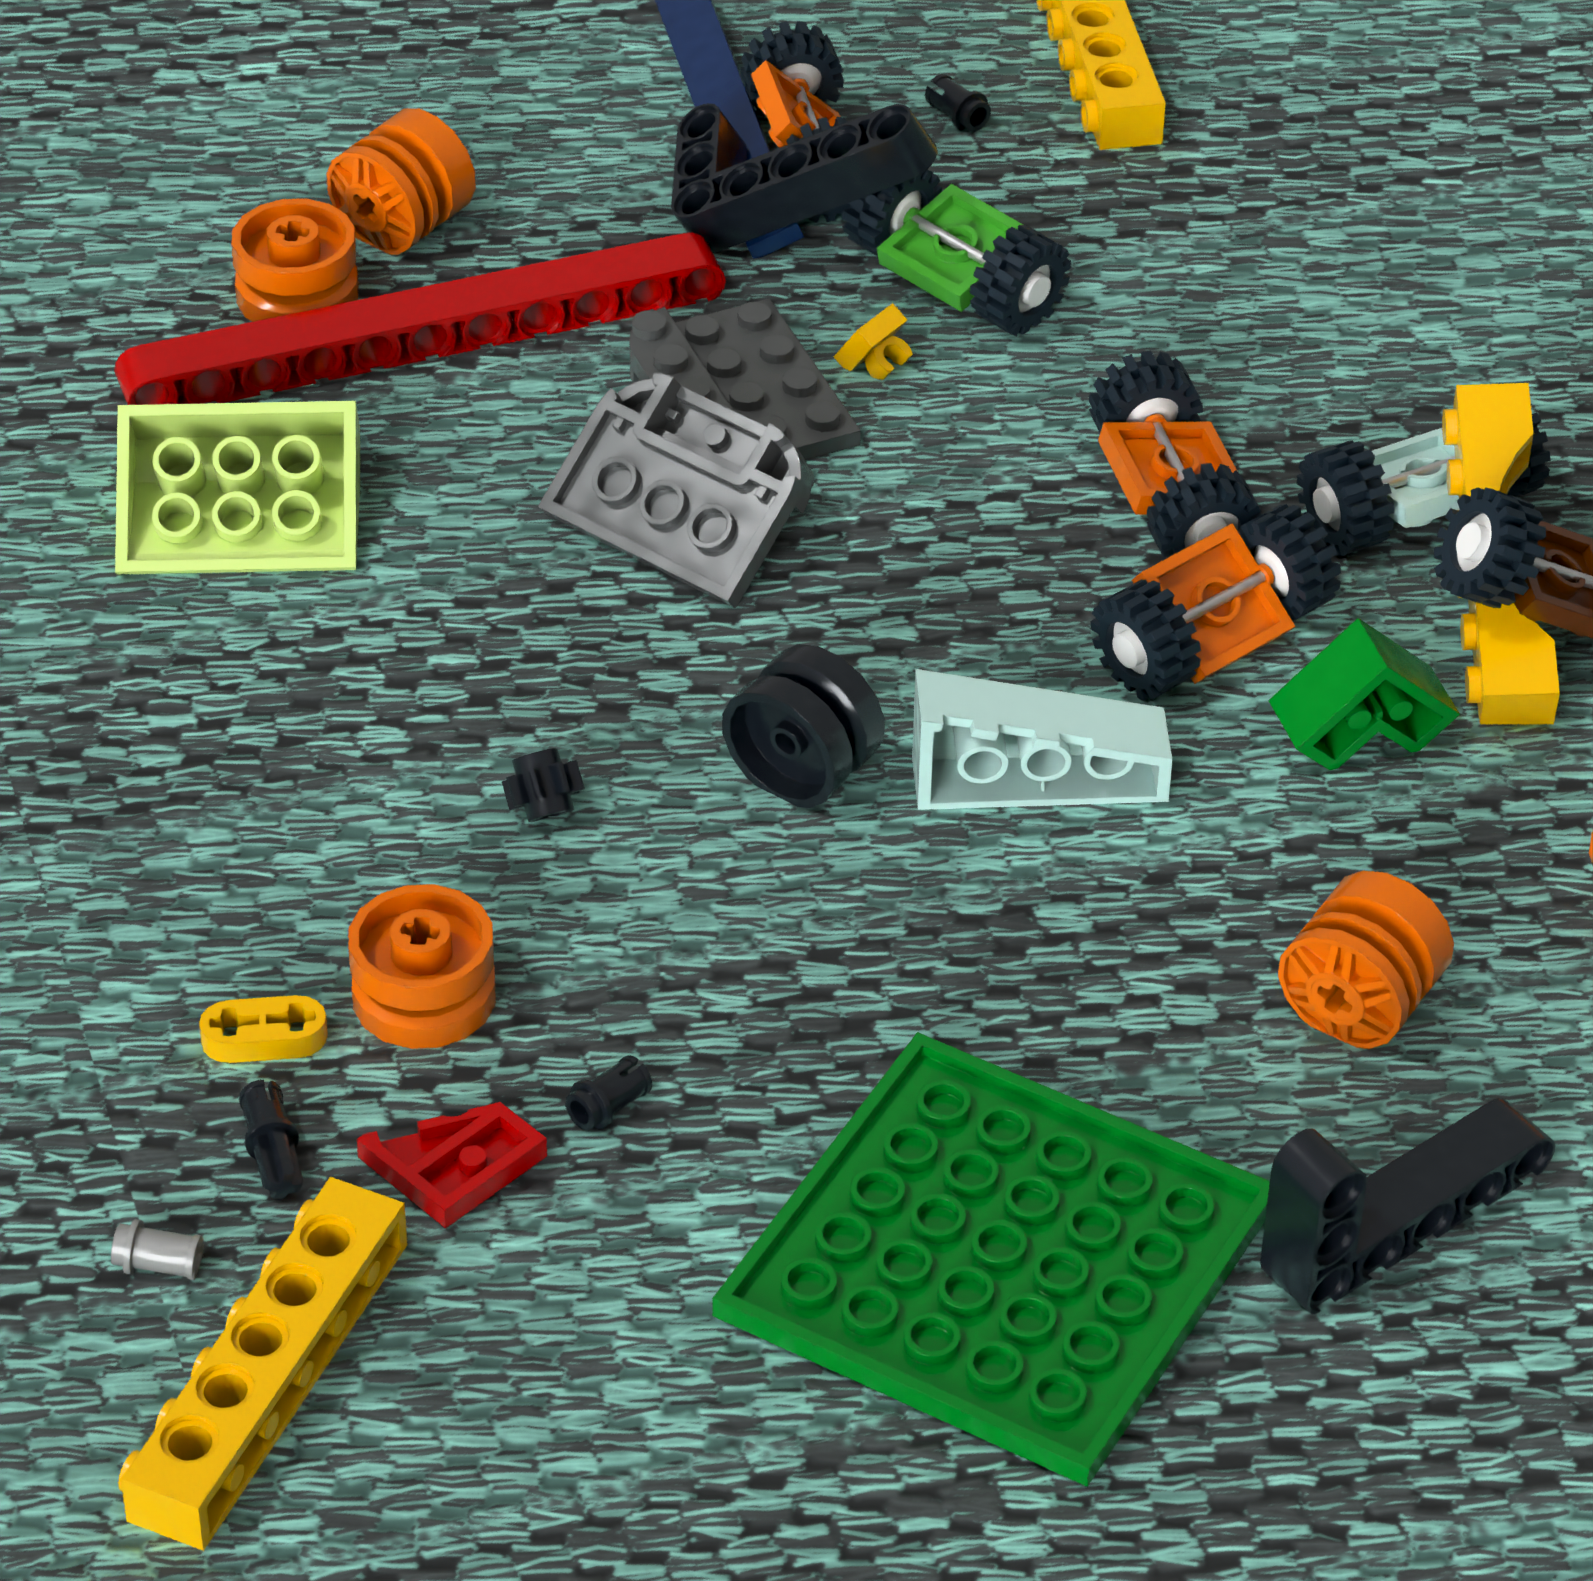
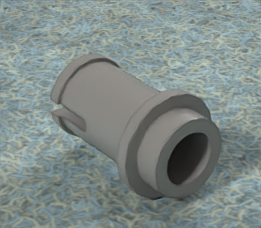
M134 1219L131 1225L120 1223L117 1226L111 1248L112 1265L123 1266V1272L129 1275H133L136 1268L195 1280L203 1257L204 1239L202 1235L195 1234L192 1236L145 1228L142 1220Z

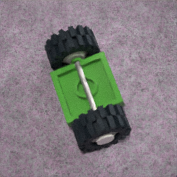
M929 169L913 179L848 203L851 205L850 208L842 212V219L847 221L842 226L844 233L849 235L847 238L878 256L880 265L960 312L971 304V307L976 309L975 313L1013 336H1017L1018 333L1024 335L1030 330L1031 324L1035 327L1039 325L1042 316L1049 318L1054 313L1051 308L1054 301L1060 303L1064 296L1059 291L1062 286H1068L1070 276L1065 274V272L1071 269V260L1067 259L1070 255L1067 249L953 184H950L942 191V187L937 185L940 182L939 177Z

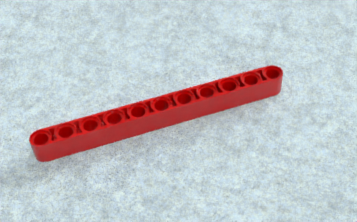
M681 233L137 345L127 349L119 356L115 362L114 372L127 405L204 404L212 401L225 403L261 395L260 391L272 389L273 392L316 384L315 380L328 377L330 381L372 372L370 368L383 366L384 369L425 361V357L438 354L439 357L478 350L481 349L480 345L492 343L493 346L535 338L534 334L547 332L549 335L589 326L588 323L600 320L601 323L634 317L641 311L651 309L655 311L664 307L668 310L696 304L694 300L703 298L711 301L719 297L724 290L726 278L706 240L696 233Z

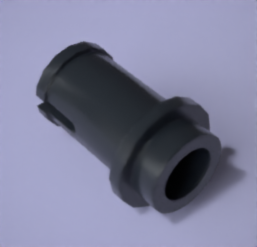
M939 74L931 80L932 83L944 90V94L940 95L927 86L925 100L929 105L935 106L952 118L953 125L958 130L968 129L969 131L976 132L987 124L991 115V108L984 94L978 91H968L947 74Z
M631 1055L624 1056L617 1064L593 1080L582 1079L573 1084L570 1095L566 1097L565 1106L571 1120L583 1130H590L594 1127L599 1130L606 1128L612 1122L613 1114L651 1091V1075L644 1064L640 1065L630 1074L628 1073L629 1069L637 1065L638 1058Z

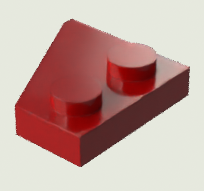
M501 1102L472 1108L459 1116L442 1115L417 1121L418 1133L380 1142L377 1131L365 1133L356 1139L358 1158L445 1229L547 1157V1138Z

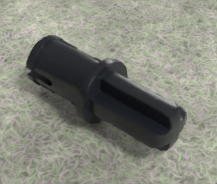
M257 1080L246 1085L239 1095V1103L248 1127L244 1143L248 1154L256 1159L263 1187L269 1190L270 1196L273 1199L284 1200L288 1193H298L303 1185V1177L295 1150L299 1142V1134L296 1126L287 1118L281 1087L276 1082L270 1080L268 1090L271 1100H269L264 1080Z

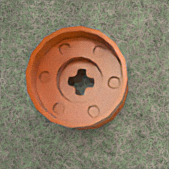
M404 108L371 131L369 136H365L331 161L326 174L327 191L331 203L334 207L346 213L355 227V238L389 255H399L411 248L421 238L431 233L434 227L445 222L468 205L476 190L475 169L467 149L456 133L439 117L422 109Z
M1363 870L1345 876L1310 921L1283 952L1279 961L1278 978L1285 998L1297 1015L1310 1027L1356 1048L1371 1049L1388 1044L1402 1028L1407 1018L1418 1007L1421 999L1430 991L1450 965L1454 941L1448 921L1435 903L1413 884L1389 873Z

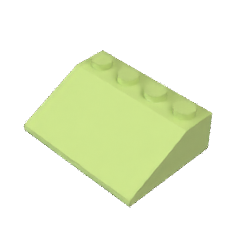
M356 401L118 405L116 574L356 570L360 500V424Z

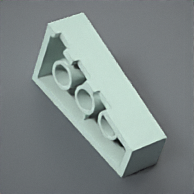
M915 669L912 762L918 810L1169 802L1172 753L1163 707Z

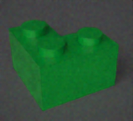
M1359 618L1340 633L1323 651L1268 700L1296 750L1328 770L1341 767L1378 732L1411 753L1420 751L1460 715L1430 665Z

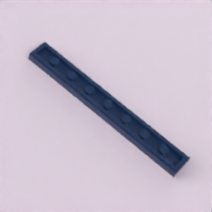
M655 0L694 106L697 107L710 103L715 104L722 111L746 143V161L770 152L769 144L755 108L752 105L713 0ZM796 222L745 243L753 259L798 241L804 235L799 222Z

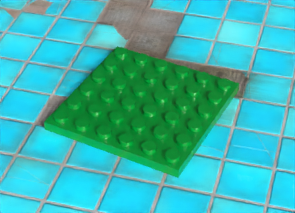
M917 1032L712 1298L713 1317L1088 1487L1264 1224L1270 1181Z

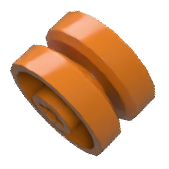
M281 199L259 205L244 214L232 229L231 246L233 267L236 270V301L245 318L254 322L358 300L359 284L356 266L355 227L346 213L331 204L311 199Z
M436 884L405 885L381 893L359 909L349 926L348 950L350 972L352 974L353 1010L366 1030L384 1042L409 1049L440 1048L466 1039L486 1023L496 1004L492 921L480 903L462 891Z

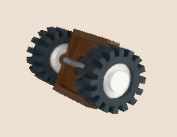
M1478 487L1471 490V497L1463 494L1457 500L1460 510L1450 508L1445 516L1450 521L1448 528H1439L1437 537L1444 540L1443 546L1434 548V558L1442 561L1434 569L1436 576L1443 578L1440 583L1443 589L1450 591V594L1492 608H1501L1502 604L1509 606L1514 603L1519 613L1530 620L1542 621L1569 630L1578 636H1587L1593 639V538L1542 521L1543 517L1540 511L1534 509L1535 505L1487 487L1484 490Z

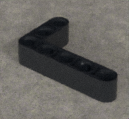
M706 103L689 111L678 126L671 209L674 216L688 233L701 235L708 243L712 252L716 253L913 179L923 174L932 166L938 151L935 143L910 108L904 104H894L746 161V143L722 111L715 104Z
M1496 1098L1367 1176L1315 1129L1302 1130L1281 1147L1273 1161L1260 1258L1261 1269L1308 1312L1317 1314L1321 1311L1317 1307L1318 1305L1330 1298L1336 1302L1373 1279L1368 1275L1369 1273L1381 1266L1387 1270L1424 1247L1419 1243L1420 1241L1432 1234L1438 1238L1473 1216L1470 1210L1481 1203L1488 1207L1520 1187L1523 1183L1519 1179L1533 1172L1537 1176L1542 1173L1553 1157L1555 1142L1506 1099Z

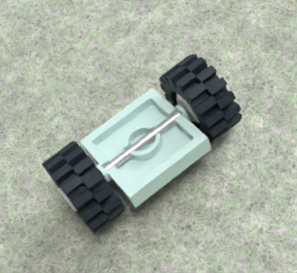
M1538 413L1532 414L1534 434L1528 467L1508 492V495L1519 497L1542 488L1545 485L1544 478L1549 477L1550 469L1544 463L1551 461L1550 451L1543 449V443L1547 442L1548 438L1546 431L1539 432L1537 425L1541 422ZM1442 428L1372 451L1370 449L1364 451V444L1359 441L1355 443L1353 440L1346 441L1304 456L1305 460L1300 461L1298 467L1302 474L1297 475V485L1303 488V492L1298 493L1299 503L1305 504L1307 512L1302 514L1304 515L1309 512L1316 518L1313 525L1315 529L1323 526L1328 533V536L1323 540L1326 546L1334 544L1337 552L1335 556H1343L1387 540L1390 536L1388 531L1392 530L1394 525L1392 519L1404 528L1421 527L1431 523L1435 518L1446 515L1450 508L1460 510L1457 503L1459 495H1448L1447 461L1448 459H1455L1454 445H1444Z

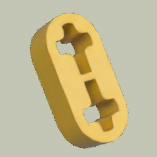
M293 995L221 1001L208 1007L202 1013L199 1021L203 1051L210 1058L227 1063L295 1059L311 1056L325 1045L328 1036L324 1007L317 1000L308 996ZM303 1022V1030L290 1031L291 1023ZM237 1027L236 1035L223 1036L224 1028Z

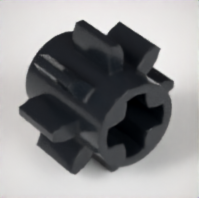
M558 748L534 752L512 760L516 775L506 777L507 780L502 781L509 811L525 807L528 822H535L549 818L548 816H559L574 810L571 795L578 794L581 790L585 789L577 760L562 763Z

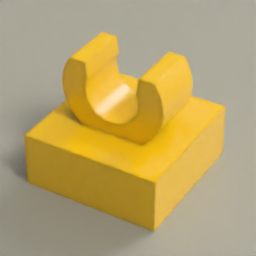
M892 303L860 327L834 355V358L848 371H852L865 361L866 369L873 378L885 379L894 370V367L887 361L885 356L889 357L895 364L902 366L913 355L909 345L901 338L894 336L907 322L906 317Z

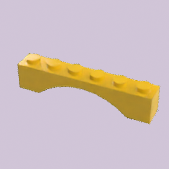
M1529 383L1456 385L1453 409H1443L1442 415L1444 445H1454L1455 459H1448L1447 490L1449 496L1459 495L1460 498L1465 494L1471 497V490L1478 487L1484 490L1487 487L1508 494L1511 486L1528 467L1534 434ZM1468 600L1469 613L1461 614L1462 650H1473L1474 666H1466L1465 692L1467 703H1477L1480 724H1554L1560 695L1555 640L1535 621L1521 615L1514 603L1509 606L1502 604L1501 608H1492Z

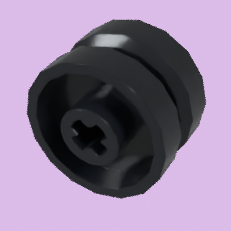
M797 644L781 651L764 667L757 679L748 682L731 698L722 713L723 737L731 757L746 778L757 787L797 807L811 808L826 802L844 784L849 774L857 771L877 751L884 740L885 718L876 694L864 677L842 657L819 646Z

